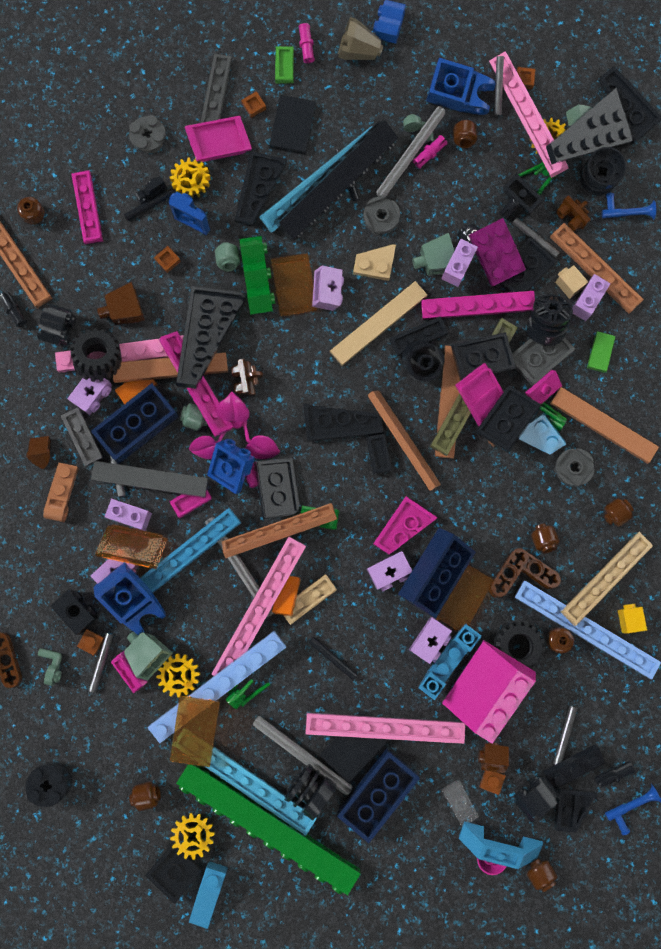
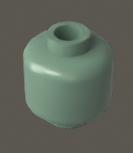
M225 242L215 249V259L218 268L228 272L238 267L240 256L237 246Z
M190 403L187 407H183L180 421H182L184 427L198 431L202 426L207 425L197 405Z

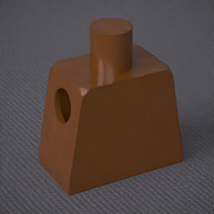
M132 282L106 294L104 297L107 305L97 308L100 319L111 317L115 325L145 321L136 289Z

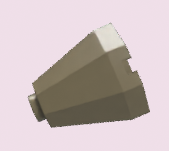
M350 17L345 28V34H343L338 57L344 60H375L377 56L381 55L383 49L381 39L360 21Z

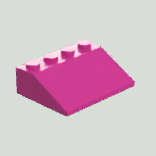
M483 640L442 704L474 733L493 744L536 682V672Z

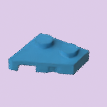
M544 412L531 421L519 438V440L550 455L566 445V441Z

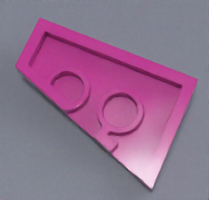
M405 497L373 545L390 555L436 520L437 517L408 497Z

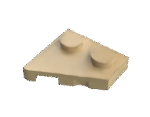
M392 244L356 254L353 275L389 281L396 245Z

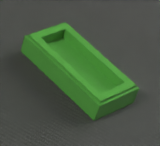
M276 46L275 83H293L294 47Z
M598 331L595 333L587 368L604 373L607 372L615 336Z

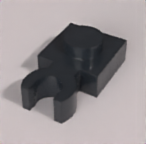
M159 176L151 179L145 185V189L138 191L135 196L138 202L143 204L149 198H154L167 190V187L162 177Z

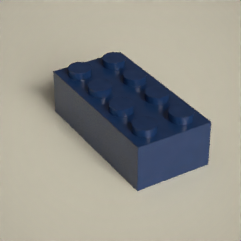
M151 383L91 430V432L110 456L120 464L179 416L153 383Z
M438 528L398 595L420 611L436 619L476 552L455 534Z
M386 749L339 808L337 817L367 843H370L420 777L390 750Z

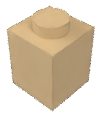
M574 265L569 269L566 267L559 272V278L555 282L569 299L581 291L588 283Z

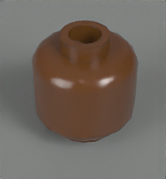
M462 120L455 124L453 129L454 143L464 149L473 146L477 141L476 124L471 120Z
M25 197L18 203L17 211L24 222L35 225L43 220L45 211L37 199Z
M616 498L604 507L605 515L603 517L609 525L614 524L620 527L632 519L634 509L626 499Z
M545 523L537 525L535 531L531 534L536 550L544 554L555 551L560 543L555 528L550 525L546 526Z
M557 627L548 632L546 643L553 652L567 653L574 645V637L566 628Z
M150 781L135 785L132 789V794L129 795L131 806H135L138 811L155 808L158 805V801L161 800V792L158 785Z
M537 859L529 864L531 869L527 871V876L536 890L545 892L557 884L555 881L558 876L549 861L544 860L541 862L540 859Z

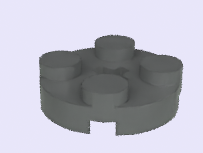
M155 116L140 117L129 126V138L136 150L151 154L163 147V143L166 140V131L162 122ZM145 132H152L150 138L143 136Z
M379 196L367 203L363 213V220L366 227L373 234L390 233L399 223L400 209L392 199L389 200L386 197ZM378 212L386 213L384 219L377 217L379 215Z
M568 449L557 458L554 471L562 483L578 487L586 484L593 477L595 470L594 461L591 455L583 449ZM577 463L579 471L573 472L570 465Z

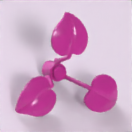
M231 392L217 405L216 413L222 420L230 421L233 428L236 429L243 426L246 441L249 443L245 449L251 452V456L257 459H269L280 453L276 443L267 436H255L252 440L249 438L246 422L249 418V410L236 394ZM226 432L221 434L217 441L210 436L198 437L190 444L189 450L201 458L212 459L216 443L222 441Z

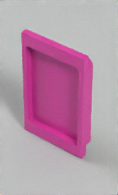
M240 116L185 126L197 162L240 155L252 150Z
M486 363L480 365L455 385L478 426L481 425L504 393L492 370L488 368Z

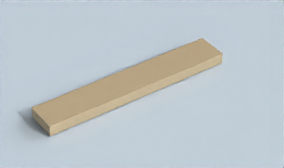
M416 281L413 282L331 349L330 353L343 366L419 304L421 300H424L427 297L426 292Z
M640 532L636 533L561 610V613L573 626H576L653 545Z

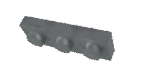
M77 407L61 415L84 465L88 467L94 464V461L104 459L81 410Z

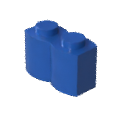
M385 0L384 4L379 6L378 16L380 18L379 21H375L373 32H376L377 37L383 41L397 43L406 4Z

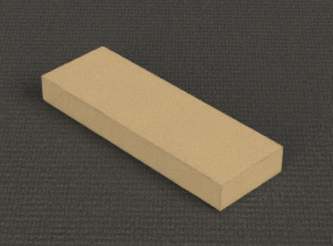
M325 574L297 595L293 615L283 616L291 625L337 590Z

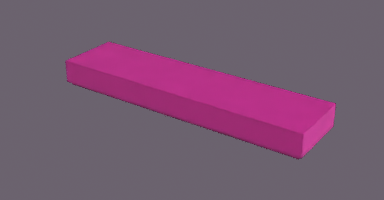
M88 170L72 173L83 242L85 245L102 242L103 237L91 172Z

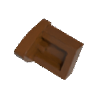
M49 436L30 438L29 449L26 453L29 461L41 469H44L50 460L51 440Z

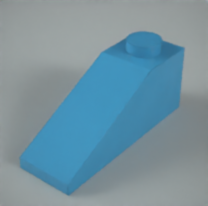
M211 861L208 862L189 923L208 929L228 867Z

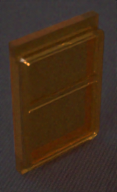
M308 253L271 259L280 316L317 311L316 307H312L313 282Z
M113 524L107 526L95 556L157 569L168 538H164L161 534Z
M468 565L438 614L437 620H441L458 631L465 624L469 626L493 579Z
M180 696L170 762L210 767L220 701Z

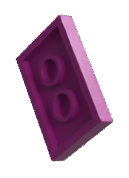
M504 218L468 235L472 244L478 247L476 254L491 287L526 270Z

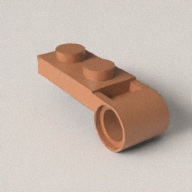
M58 463L44 508L43 516L45 519L65 522L68 515V502L79 470L77 466Z

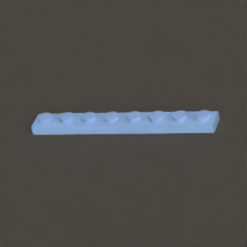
M526 581L522 582L514 596L515 599L649 679H653L661 664L657 659L587 617H584L576 626H573L561 613V610L566 606L565 604Z
M275 631L271 632L148 726L149 731L161 743L284 650L286 645Z

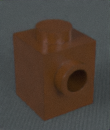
M494 742L493 744H485L478 753V763H481V770L505 773L509 767V747L500 746Z

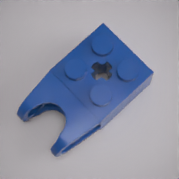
M439 58L426 102L459 112L485 115L489 113L490 106L479 99L477 92L493 91L496 82L490 77L474 71L472 67Z
M125 562L94 586L95 598L120 623H123L137 635L144 632V628L140 623V618L143 615L154 614L161 619L166 617L163 607L150 588Z

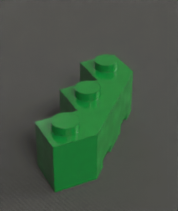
M262 236L239 239L250 315L273 311L272 304H275L274 292L270 293L268 279L272 278L270 267L266 268L264 254H268L267 244L262 242Z

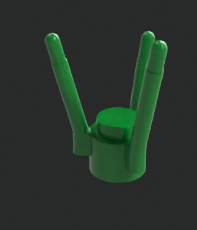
M543 162L518 174L520 177H523L535 171V175L542 172L544 176H549L537 191L539 195L554 178L550 177Z
M543 402L541 404L543 407L540 410L549 416L548 419L557 431H560L565 425L567 418Z
M253 679L241 690L239 688L236 689V685L227 692L229 695L226 701L234 709H238L240 705L244 707L248 701L269 687L270 683H266L248 697H246L245 691L254 682Z

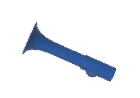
M614 193L606 194L608 209L602 210V218L648 215L655 220L656 202L654 200L651 205L642 208L615 209Z
M651 784V788L646 794L605 812V815L609 821L615 819L621 834L627 835L630 833V830L622 815L651 801L661 803V798L655 787Z

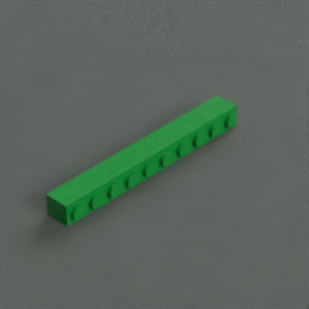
M194 760L189 762L176 784L179 785V789L182 792L193 794L196 796L195 799L202 805H210L213 807V812L217 815H225L234 826H242L247 830L246 833L255 839L259 837L264 841L263 844L272 850L274 848L281 852L280 855L288 861L294 860L303 871H311L315 874L314 877L322 883L328 882L338 894L342 895L344 893L348 896L361 874L360 868L308 834L305 836Z

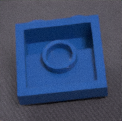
M177 191L173 193L169 199V206L174 219L207 236L210 227L205 212L195 208L193 198L186 193L181 194Z
M225 439L215 445L207 476L233 493L238 494L241 492L245 476L251 473L255 458L250 455L251 452L248 449H240L235 446L236 442L234 440Z

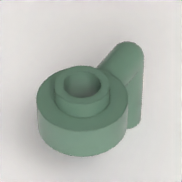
M415 114L408 115L403 120L404 130L407 132L418 131L426 123L421 121V118ZM433 132L428 137L427 144H431L434 141Z
M40 648L38 656L53 659L52 664L49 665L46 671L44 684L54 686L61 678L59 665L62 654Z

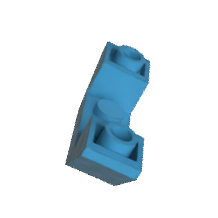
M465 624L452 637L439 658L429 668L418 688L435 700L445 687L446 680L465 654L473 649L481 635Z
M465 821L459 834V839L478 859L515 869H520L536 860L543 846V841L524 836L519 847L484 839V826Z

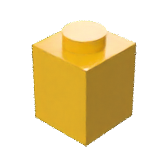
M627 604L623 605L624 609L618 610L622 633L647 630L643 607Z

